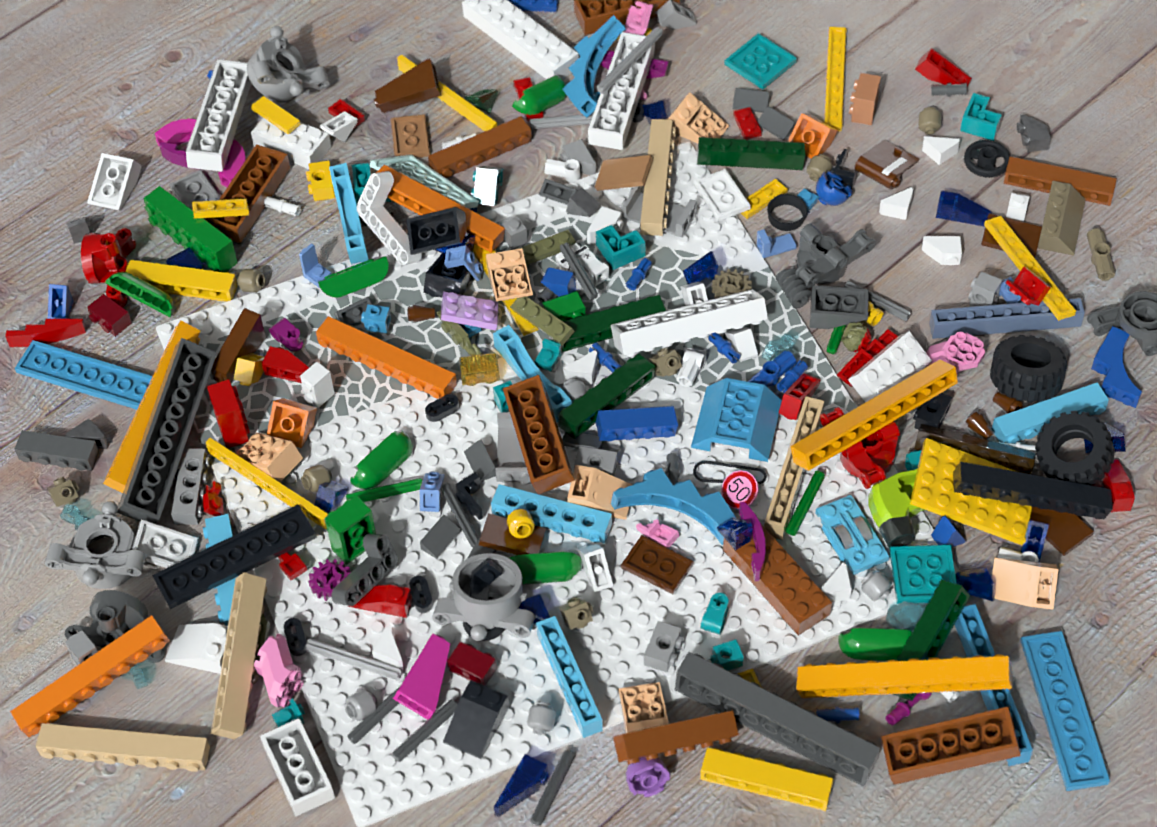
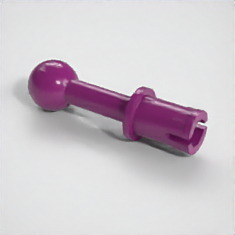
M932 692L917 693L913 701L898 702L896 707L885 717L887 723L894 726L904 717H908L911 713L910 709L920 700L929 699Z

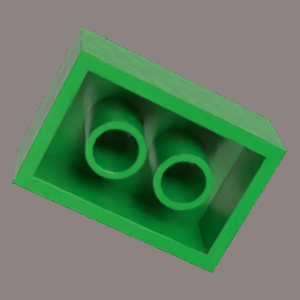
M357 495L345 501L341 507L331 511L325 517L331 549L346 565L365 552L363 547L364 537L368 533L376 534L372 510Z

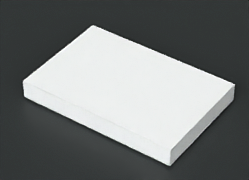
M726 169L694 181L695 188L718 222L750 209L749 202Z
M141 520L132 550H139L145 553L146 562L168 568L193 556L199 538Z

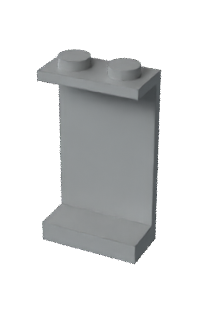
M641 186L631 188L629 197L623 201L621 206L623 218L641 224L644 194L641 193ZM692 199L689 200L686 207L666 202L668 204V215H665L664 218H667V229L663 228V232L681 238L684 236L697 214V201Z
M510 412L497 413L496 480L497 482L504 483L511 481L530 482Z

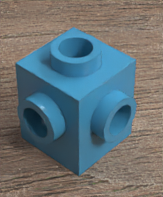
M368 304L366 311H363L361 317L365 330L387 333L391 321L390 308Z

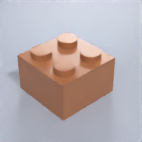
M860 73L859 80L855 79L854 90L856 91L851 94L850 102L853 104L850 105L849 114L852 115L851 122L872 125L879 97L881 76Z

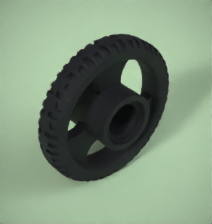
M979 140L969 145L966 149L964 163L968 170L975 175L993 178L1006 172L1010 154L1000 143L992 140ZM1003 157L1004 163L1000 167L995 168L996 158ZM971 159L978 160L977 166L971 161Z

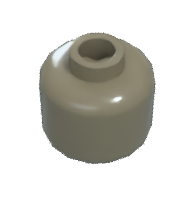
M934 107L924 108L918 115L919 129L925 132V134H934L941 128V113Z
M822 154L813 156L806 169L810 175L809 178L817 182L823 172H831L833 167L831 159Z
M244 269L237 277V284L243 292L257 293L265 286L266 282L264 274L259 269Z
M318 464L304 470L301 481L306 490L316 493L330 486L332 474L328 468Z

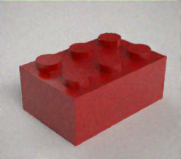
M229 379L207 386L226 448L247 443L249 441L247 434H250V430L236 386H232Z

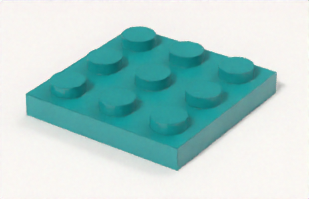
M757 33L726 58L724 65L763 90L793 66L797 58Z
M951 545L890 547L889 552L897 604L929 603L941 580L957 584Z

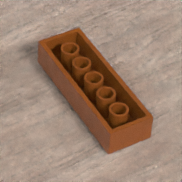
M574 0V13L584 35L595 33L613 15L625 25L630 7L641 8L635 5L636 1L653 5L649 18L651 19L658 17L656 12L669 0ZM673 0L674 2L680 4V0Z
M256 144L219 199H247L249 215L206 218V221L232 241L241 244L263 211L265 199L268 196L272 197L289 171L288 154Z
M536 375L503 388L530 481L537 494L575 481L551 403L540 376Z
M762 524L765 537V561L759 581L755 582L751 566L752 553H757L751 529L743 530L740 527L724 537L723 551L798 636L831 614L832 602Z
M1008 707L881 736L888 772L893 785L1021 756Z

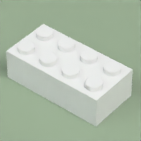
M263 118L251 132L254 147L257 144L286 153L290 162L309 169L308 163L321 161L331 148L329 133L300 122L301 125L288 135Z
M910 331L894 339L848 380L866 403L921 371L932 360Z
M296 719L260 736L266 754L295 817L335 799L332 786L300 719Z

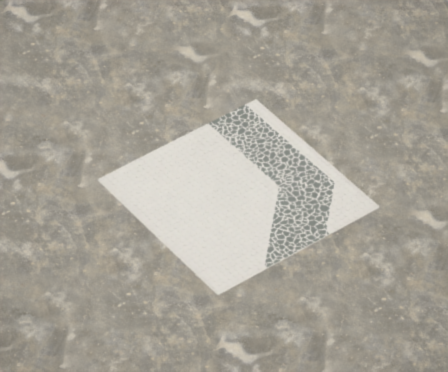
M690 142L674 146V150H671L673 152V163L669 164L672 165V176H668V178H671V188L667 189V191H670L669 202L686 207L690 199L697 201V214L682 238L663 232V236L641 235V224L623 218L622 203L624 200H627L631 188L634 187L597 191L594 186L599 173L565 184L577 190L583 188L601 206L621 212L623 227L621 231L617 232L620 237L637 230L644 239L645 257L615 270L612 269L602 255L596 243H587V231L598 211L591 217L567 214V205L536 194L479 214L494 223L508 217H518L527 228L528 243L515 249L565 230H569L578 245L581 247L586 245L589 251L601 263H605L609 267V278L597 286L594 285L598 292L596 299L590 300L585 293L579 294L585 306L586 315L660 295L667 311L684 307L685 303L681 286L695 282L704 283L707 299L712 300L715 299L714 293H712V280H715V275L720 276L721 270L726 273L727 269H730L731 272L737 269V273L744 271V276L748 275L749 280L752 281V289L764 297L768 319L762 320L760 324L753 325L750 323L744 325V327L750 328L758 353L757 357L742 362L737 357H734L738 362L732 364L724 354L722 355L717 351V347L708 340L709 336L705 338H691L690 341L684 343L680 341L675 342L667 348L674 349L680 354L681 364L687 349L706 355L704 366L701 371H698L692 386L685 387L676 381L681 368L672 376L666 375L661 377L654 374L653 380L613 409L674 406L678 422L676 435L669 438L656 437L651 439L603 441L602 450L617 452V467L614 477L632 485L636 482H643L644 474L650 470L662 468L665 472L667 467L666 456L670 453H675L679 456L678 469L680 470V476L678 477V482L691 480L701 497L706 494H713L718 491L722 495L721 488L723 483H708L697 480L693 475V469L697 463L712 461L760 468L765 471L767 478L764 483L758 485L757 498L749 507L764 526L798 419L790 420L785 418L784 415L779 414L768 462L749 459V449L714 442H712L710 451L691 448L706 387L725 378L747 382L762 370L764 363L773 361L784 351H789L796 359V363L801 360L807 364L808 369L803 373L821 380L812 398L824 401L823 413H830L836 407H839L845 415L857 408L798 312L792 307L776 281V277L737 215L718 222L695 188L694 181L710 175V172L705 165H697V152ZM641 186V193H644V186ZM463 239L462 243L422 252L419 262L401 265L386 247L367 253L369 260L373 258L377 260L382 256L387 257L388 272L385 278L377 284L342 297L334 298L326 295L320 288L302 275L262 289L257 293L254 292L156 327L164 350L175 327L181 320L201 330L198 336L201 338L198 345L214 351L218 355L244 308L261 314L266 338L254 354L266 356L270 346L288 350L283 344L276 341L269 332V329L282 318H286L293 326L299 329L300 338L303 340L304 345L301 350L291 353L309 368L318 362L330 371L335 394L319 408L314 404H309L304 398L302 383L264 375V372L259 381L251 384V386L241 385L240 381L233 380L231 385L236 386L239 399L244 408L250 434H247L248 440L256 433L267 435L272 405L275 400L285 398L317 408L314 426L302 448L296 447L303 459L280 483L327 514L341 507L347 501V494L368 490L353 486L350 483V479L355 477L358 471L356 467L358 463L394 431L398 433L404 431L410 437L413 443V451L406 461L374 488L421 478L423 481L425 473L438 472L439 474H444L443 484L450 483L454 493H456V484L473 473L464 451L478 440H482L495 468H497V413H500L494 401L493 387L508 381L516 384L522 380L494 347L493 333L510 325L519 336L533 362L542 349L543 339L553 340L541 330L525 336L522 335L503 301H496L490 280L484 269L483 273H481L480 281H476L471 276L464 296H473L498 302L496 330L481 328L480 332L469 338L471 345L476 344L480 349L482 359L480 361L474 360L466 350H463L460 345H456L453 342L449 333L443 331L441 327L442 321L436 313L441 310L442 298L432 297L429 294L423 293L425 275L441 253L446 252V249L466 245L473 252L466 239ZM503 239L502 243L495 249V252L512 249ZM556 255L526 266L533 292L532 296L527 297L542 308L543 305L537 299V296L546 286L541 283V280L547 268L559 269ZM644 258H648L652 265L646 272L645 279L641 280L636 290L628 289L625 283L631 277L633 269L637 268ZM349 259L328 266L326 269L332 274L356 264H351ZM554 294L550 300L558 298V296ZM365 297H369L373 305L389 307L391 321L387 333L367 331L362 321L351 325V327L455 373L457 385L451 394L456 395L459 399L458 411L437 422L429 421L426 418L425 408L429 403L437 400L436 398L424 391H418L409 384H403L396 378L388 377L376 369H370L361 362H355L350 357L340 355L328 347H322L318 343L316 331L328 316L336 319L335 312ZM418 305L434 308L435 318L415 323L408 321V306ZM725 332L719 333L725 340H728ZM613 338L597 342L606 352H610L613 355L612 358L622 366L630 358H634L638 354L650 362L649 358L657 355L658 350L666 348L659 346L655 347L653 351L645 352L643 350L637 352L636 355L626 356L615 347ZM593 344L561 352V357L552 372L539 367L538 369L550 382L562 388L563 383L566 382L563 367L589 354L590 347L595 348L592 346ZM598 359L593 384H584L586 391L594 388L603 378H607L612 374L606 366H602L599 363ZM210 372L193 423L207 456H210V465L217 482L221 484V492L236 529L240 533L292 507L208 453L206 441L209 438L226 447L207 386L218 383L213 379L212 372ZM785 373L779 378L778 383L785 377ZM777 384L768 387L781 400L783 399L784 393L777 389ZM820 422V425H819L818 430L821 429V428H823L821 422ZM596 423L583 433L598 436ZM558 426L561 438H563L565 431ZM246 443L228 449L236 454ZM564 446L572 473H574L578 448ZM840 453L810 471L805 469L789 522L814 472L817 470L825 474L824 480L797 534L792 536L785 532L783 540L777 538L775 540L819 589L823 587L842 563L846 564L840 560L822 530L821 519L815 514L816 509L852 495L881 540L883 547L889 555V561L855 575L851 573L846 564L851 585L850 600L833 601L831 614L799 636L723 551V545H721L710 530L684 513L653 505L629 506L626 520L612 517V526L605 544L601 542L595 543L582 537L576 538L563 532L557 533L546 528L539 553L571 552L580 556L579 549L599 544L604 550L613 586L594 592L583 564L581 571L573 576L572 580L522 585L526 599L521 602L518 609L530 611L535 615L530 636L526 638L518 637L505 629L495 639L476 641L466 633L462 621L452 622L447 625H439L433 621L432 616L437 601L440 598L454 599L453 590L449 586L450 582H452L454 571L459 564L468 558L473 549L441 490L440 512L420 511V490L364 502L372 510L376 534L386 535L389 538L398 557L395 568L375 586L395 585L410 588L409 582L414 576L420 575L425 577L433 601V607L427 613L418 612L414 606L413 599L407 618L335 604L331 597L327 601L324 600V596L318 599L316 593H312L308 582L310 580L309 573H313L312 568H318V562L326 564V559H329L330 563L337 559L338 564L342 560L331 549L327 529L322 528L309 518L307 520L315 531L317 538L287 552L290 556L295 553L307 567L306 572L290 581L280 569L279 563L281 561L278 557L254 568L253 571L255 576L266 579L267 593L264 598L278 633L285 638L283 628L285 621L290 618H297L302 623L306 643L308 639H314L374 659L372 650L385 627L390 626L404 668L399 680L308 650L301 656H294L290 653L293 664L301 669V680L304 682L301 690L357 827H367L583 739L538 639L536 623L553 616L556 617L600 713L602 728L606 730L624 722L619 688L660 682L665 705L687 697L675 691L677 670L688 652L699 654L705 660L711 662L710 655H712L713 646L736 639L744 656L743 667L728 672L739 673L751 668L756 669L913 605L896 603L890 548L881 535L868 505V495L873 485H871V488L866 489L858 477L850 474L842 465ZM321 464L331 471V483L328 488L313 493L304 488L301 477L304 470ZM701 464L696 469L697 476L706 480H725L728 475L740 470L752 474L757 482L762 481L764 478L763 473L760 471L713 464ZM894 465L885 474L886 479L898 473ZM495 476L480 482L481 488L471 496L482 508L483 518L481 520L476 516H472L466 504L460 502L479 538L481 537L488 513L492 514L491 502L498 485L501 484L537 494L531 481L526 483L521 481L504 483L497 482ZM571 482L539 495L568 502L567 497ZM730 507V509L736 516L737 520L741 524L739 510ZM923 511L910 517L916 538L907 546L938 545L931 536L934 529ZM442 515H445L461 531L436 559L421 550L420 541ZM658 519L659 524H664L677 530L679 537L669 549L694 561V565L673 595L621 568L622 562L640 536L643 535L636 528V525L639 523L647 525L653 523V520ZM499 550L495 552V554L502 555L507 558L516 556L514 554H510ZM366 551L349 564H345V567L349 566L350 572H352L368 557ZM953 561L956 582L958 585H962L965 579ZM872 570L874 572L881 571L892 583L889 588L891 593L884 600L879 598L873 601L861 589L863 585L861 581ZM417 583L418 591H422L420 583ZM489 592L488 597L501 598L497 593ZM715 593H723L729 600L728 614L721 635L700 629L701 621L707 610L710 598ZM424 597L420 598L422 605H426ZM575 597L590 602L594 612L591 614L593 621L580 629L574 628L570 630L565 626L559 609L560 606L567 604L568 600ZM657 621L681 628V636L684 637L681 648H677L675 652L677 654L674 666L670 665L668 673L644 665V654ZM295 625L291 626L292 634L296 633ZM432 633L442 636L450 643L447 660L459 642L471 644L477 650L483 653H490L496 659L497 670L486 686L508 695L509 709L481 759L443 743L453 717L452 715L406 758L398 762L393 757V751L427 721V719L401 703L388 713L357 744L349 741L347 735L363 720L357 721L348 716L345 710L347 698L360 690H366L376 696L377 708L403 683ZM295 640V647L300 648L299 641ZM661 646L663 649L669 648L668 646ZM722 656L725 659L730 658L729 656ZM447 662L437 707L433 715L452 699L458 704L469 683V680L449 671ZM536 702L550 704L552 709L556 711L554 728L552 731L545 732V735L535 734L532 732L533 729L527 726L529 709L531 706L536 705Z

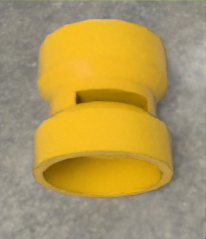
M868 301L867 323L873 327L880 322L884 312L879 308H875L874 304Z

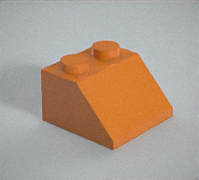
M801 113L788 142L805 143V155L812 159L813 156L823 154L830 147L838 130L809 114Z
M285 398L273 401L267 435L292 441L295 447L302 448L314 426L317 408Z

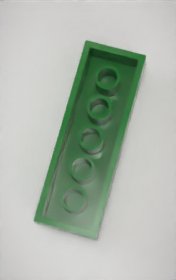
M158 186L143 198L150 224L154 227L157 226L164 235H169L176 244L182 245L189 254L192 253L201 263L204 262L208 265L210 270L225 273L238 264L232 240L203 218L194 219L193 211L161 186Z

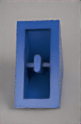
M549 267L541 280V283L558 297L576 292L577 290L573 272Z
M49 284L48 319H68L74 302L68 285Z
M946 516L941 518L931 534L938 545H951V547H955L966 542L958 529Z

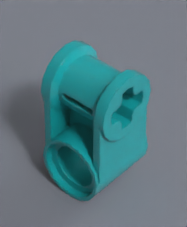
M715 593L712 595L707 610L703 615L700 629L721 635L728 614L729 600L725 594Z

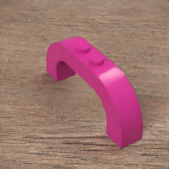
M181 119L166 124L154 133L157 145L159 146L160 142L177 144L178 147L182 143L189 142L197 119ZM234 138L228 154L229 162L224 167L223 172H218L220 182L225 187H228L246 160L244 149Z

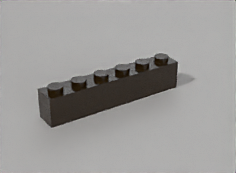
M924 424L920 425L914 449L922 450L923 442L928 438L1026 474L1032 473L1037 453Z

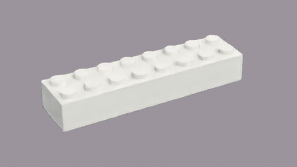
M465 0L462 2L463 14L466 19L545 79L555 75L564 79L571 74L568 68L579 58V54L508 0Z
M622 32L607 75L646 36ZM655 43L605 93L600 94L588 129V144L623 150L650 63L655 53Z
M217 60L186 150L188 168L223 172L251 86V81L247 74V63Z
M752 289L612 324L611 329L615 347L623 355L633 356L639 351L649 352L655 350V347H669L675 342L680 341L684 343L695 337L705 338L710 333H724L727 331L726 329H740L750 323L753 325L760 324L762 320H766L768 317L764 297Z

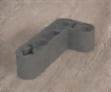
M368 533L364 537L363 547L368 557L333 589L331 598L335 604L354 606L395 568L398 557L386 535Z

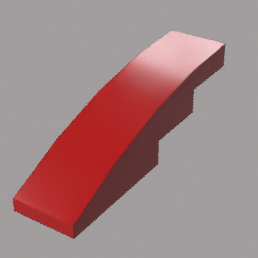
M46 319L45 325L26 324L25 330H6L5 337L9 347H29L32 340L50 344L70 339L86 333V327L83 319Z
M887 329L864 350L861 348L837 374V377L852 387L848 379L898 336Z

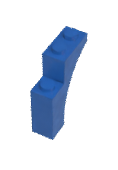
M1112 326L1094 358L1091 369L1106 375L1101 388L1107 397L1136 408L1142 391L1132 383L1123 364V351L1128 343L1130 334Z

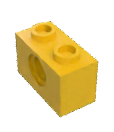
M330 161L308 163L309 171H306L307 181H311V184H308L309 195L313 194L314 201L334 199V187L329 170Z

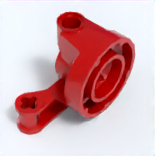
M123 228L118 230L116 236L112 233H86L83 236L81 242V263L88 283H105L111 275L126 271L128 266L126 258L136 248V241L132 239V233L129 229ZM107 285L106 295L123 308L127 304L125 295L121 291Z
M836 407L830 413L820 414L822 426L824 427L842 417L844 413L841 408ZM894 421L840 452V460L843 467L850 474L858 477L866 489L871 488V485L885 480V474L890 471L894 464L895 449L898 437L900 436L896 423Z

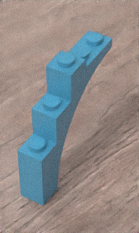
M614 15L590 38L585 36L574 47L580 57L568 68L575 78L563 88V91L586 118L595 111L597 105L594 94V82L599 65L609 47L626 29Z
M662 468L648 471L644 474L643 482H636L632 486L619 488L612 495L611 505L614 510L633 505H653L684 513L710 530L721 545H723L724 537L742 527L719 491L701 497L691 480L672 485Z

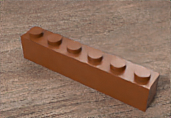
M521 116L429 155V167L443 177L449 178L452 175L531 142V129Z
M1010 156L1003 184L1050 193L1052 181L1071 184L1086 199L1085 201L1110 206L1117 178Z
M732 710L614 736L613 740L618 761H627V764L630 765L640 762L642 757H646V761L659 758L658 754L664 753L666 757L678 754V749H683L684 753L696 750L695 746L701 745V748L714 746L713 742L719 741L720 745L732 742L731 738L739 736Z

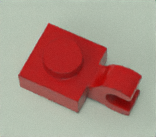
M213 481V487L207 485L205 487L206 493L203 495L204 512L215 517L224 515L223 498L218 496L221 484L217 481Z
M285 553L278 557L281 561L279 567L290 581L307 571L306 565L296 553L291 556Z

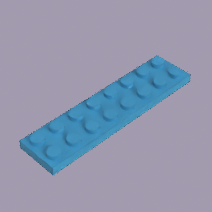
M32 340L15 367L16 373L136 410L152 376L34 340Z
M1062 631L1021 637L1020 642L1066 791L1109 785V776Z

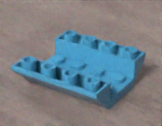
M725 378L707 386L691 448L710 451L712 442L747 448L749 449V459L768 462L782 400L765 385Z

